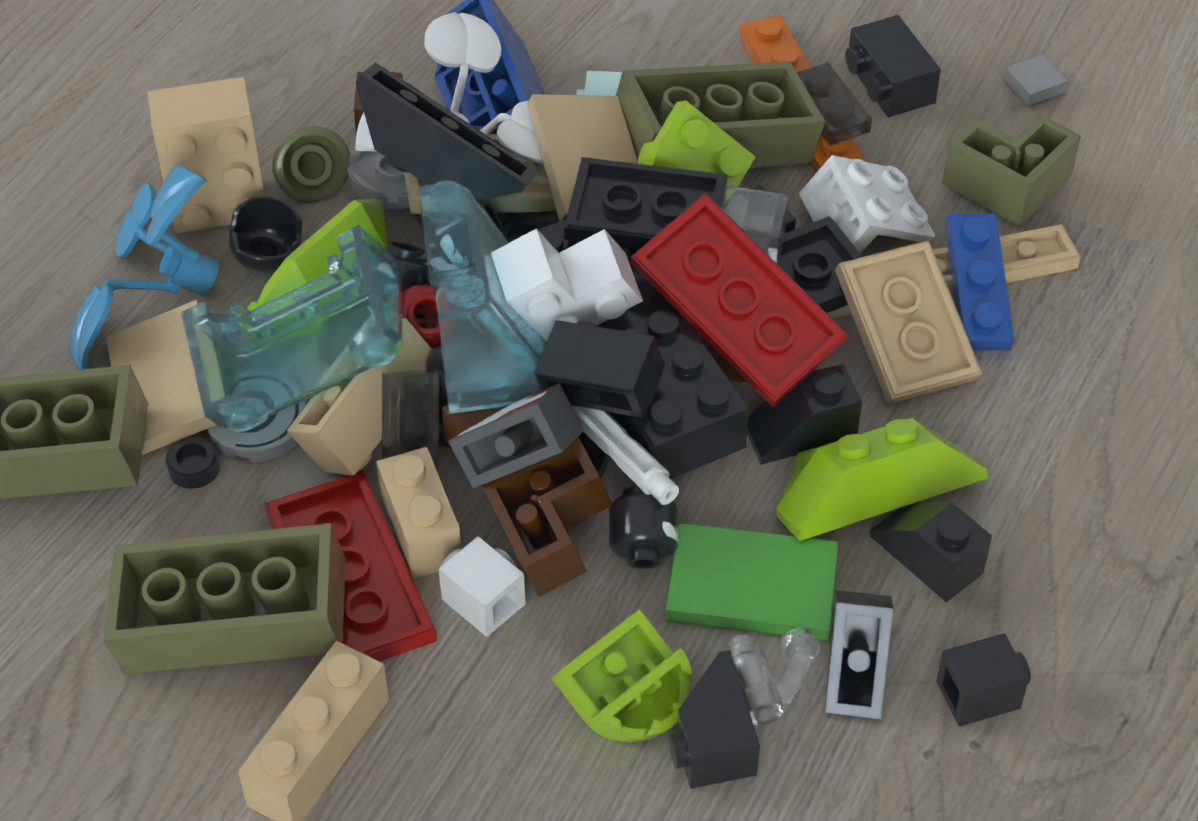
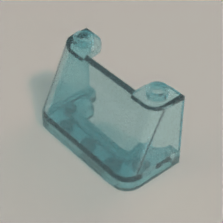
M440 181L432 185L418 186L430 286L439 288L436 292V306L449 414L509 406L516 401L542 391L534 372L544 350L545 340L506 302L491 256V252L510 242L472 192L465 186L454 181Z
M357 225L336 236L341 255L338 257L336 254H333L326 258L330 273L252 311L237 301L229 305L231 313H210L208 305L204 302L181 312L205 417L218 426L228 428L232 432H244L254 428L259 421L370 368L381 367L392 362L403 346L401 276L394 257L360 225Z

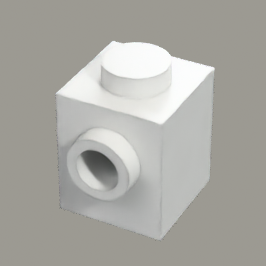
M476 537L463 549H456L451 552L444 560L442 566L438 568L442 600L486 637L526 605L524 573L516 567L513 559L500 548L493 549L480 537Z

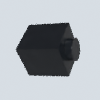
M1003 633L944 650L936 682L960 727L1021 709L1027 685L1031 681V674L1024 655L1021 652L1014 651L1006 634Z

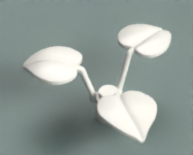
M453 12L438 17L429 24L424 36V46L427 53L437 63L446 67H460L450 111L470 124L469 120L459 113L468 70L472 69L483 73L492 71L500 59L501 44L495 31L485 21L470 14H457ZM528 101L516 104L511 116L506 113H500L480 130L484 134H490L498 127L496 138L502 146L522 159L543 164L527 106ZM363 113L356 134V151L378 152L373 147Z

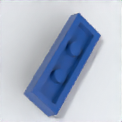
M996 213L948 214L945 229L955 306L973 351L1010 350L1014 343V334Z

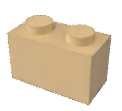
M424 447L376 461L381 500L412 578L417 579L439 572L438 568L442 566L446 557L454 550L461 549L459 524L428 448Z

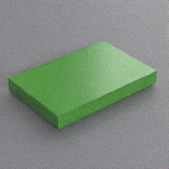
M679 523V544L674 554L665 621L829 641L839 541L815 538L799 541L795 536Z

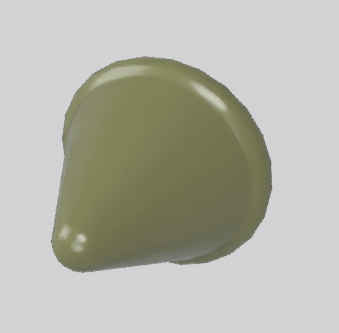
M307 126L297 129L288 134L275 151L272 162L275 181L284 193L296 200L318 202L336 194L348 178L349 149L344 140L336 132L328 128Z

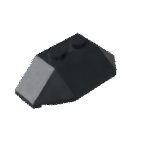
M378 63L372 64L358 77L356 86L374 149L384 155L386 162L396 170L409 172L423 181L427 189L435 196L442 199H450L457 204L521 193L536 175L538 170L535 167L522 161L516 154L403 79L394 76Z

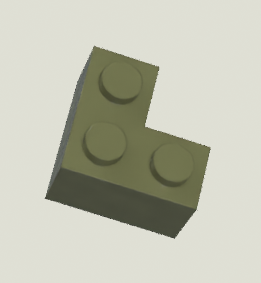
M1040 115L1016 139H1013L975 118L949 142L942 184L1020 227L1072 176L1081 135Z

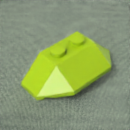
M376 198L353 200L283 261L265 284L259 300L252 301L244 311L250 345L257 349L321 343L331 325L337 319L352 311H362L372 302L364 292V284L372 253L387 246L383 202Z
M914 418L897 419L884 426L859 434L846 435L837 441L798 453L777 504L776 515L799 541L988 479V470L961 447Z

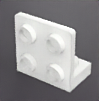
M831 155L799 192L813 222L830 216L860 254L877 235L917 242L929 240V243L935 237L927 221V213L917 204L907 186L908 180L906 176L893 166H883L864 162L860 159H849Z

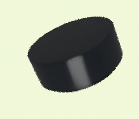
M188 437L179 440L170 447L166 455V465L171 480L183 488L194 489L203 487L211 483L220 471L217 449L211 441L205 438Z

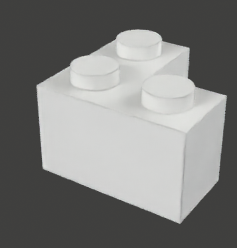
M537 229L491 252L506 302L546 342L555 320L571 323L588 321L598 325L608 319L621 316L627 309L643 301L626 253L605 229L560 253Z

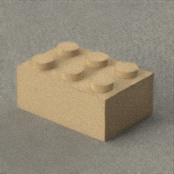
M244 77L147 91L152 132L163 182L170 171L177 165L188 168L207 181L190 197L173 219L175 234L231 225L233 211L238 205L252 197H265Z

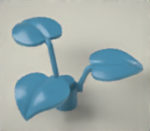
M177 165L166 177L157 196L154 186L146 182L138 190L132 204L133 207L126 213L120 225L115 241V253L123 259L128 257L138 238H140L148 245L165 253L160 263L159 272L166 275V281L108 279L103 283L102 287L94 286L76 315L70 336L71 355L80 370L88 369V356L110 311L114 290H161L176 295L180 287L198 295L205 296L212 288L218 274L219 262L188 248L166 231L190 197L207 182L205 178L193 173L182 165ZM150 217H152V221L148 227V230H146L145 225L149 221Z

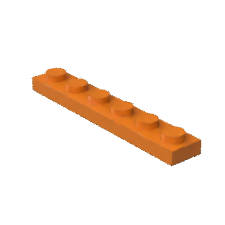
M782 15L740 24V39L754 64L791 62L824 118L825 125L810 162L814 172L817 173L831 155L849 159H860L866 162Z

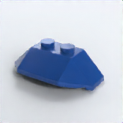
M464 0L448 13H466L482 19L495 31L501 44V56L498 64L492 71L483 73L472 69L468 70L459 113L463 114L472 126L481 130L500 113H506L511 116L514 106L520 102L529 101L532 94L545 95L524 42L494 0ZM437 63L435 78L445 106L450 110L460 67H446ZM498 127L490 134H496Z

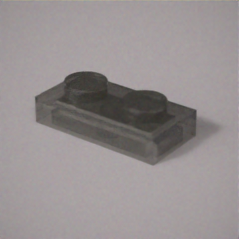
M828 62L797 72L825 120L821 135L830 146L871 132L872 118Z
M432 370L382 373V459L427 447L438 473L439 373Z

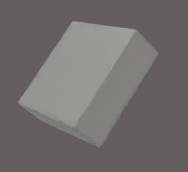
M1043 54L1006 67L1004 80L1027 106L1066 93L1067 79Z

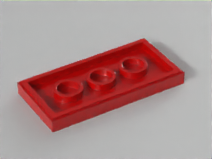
M706 193L631 256L630 263L772 407L842 346L849 336Z
M364 470L357 472L354 476L348 475L264 503L272 529L332 524L346 559L343 617L344 645L380 662L437 642L436 629Z

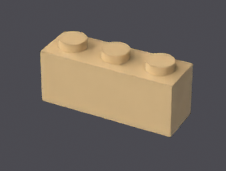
M375 317L287 429V432L323 472L354 476L357 471L369 463L372 451L384 435L399 423L401 413L413 397L427 386L425 382L426 359L429 351L432 349L406 318Z
M335 641L238 770L247 807L274 821H303L389 702L383 663Z

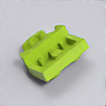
M685 100L676 102L655 140L643 144L638 164L727 174L725 206L735 194L755 156Z
M639 609L558 671L551 679L583 721L594 732L602 737L618 742H638L659 736L677 724L678 709L690 693L689 680L692 677V668L682 648L673 652Z

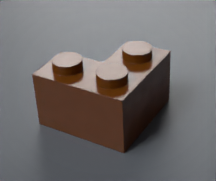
M579 437L562 453L482 485L522 568L539 596L587 572L566 530L609 508L612 502Z

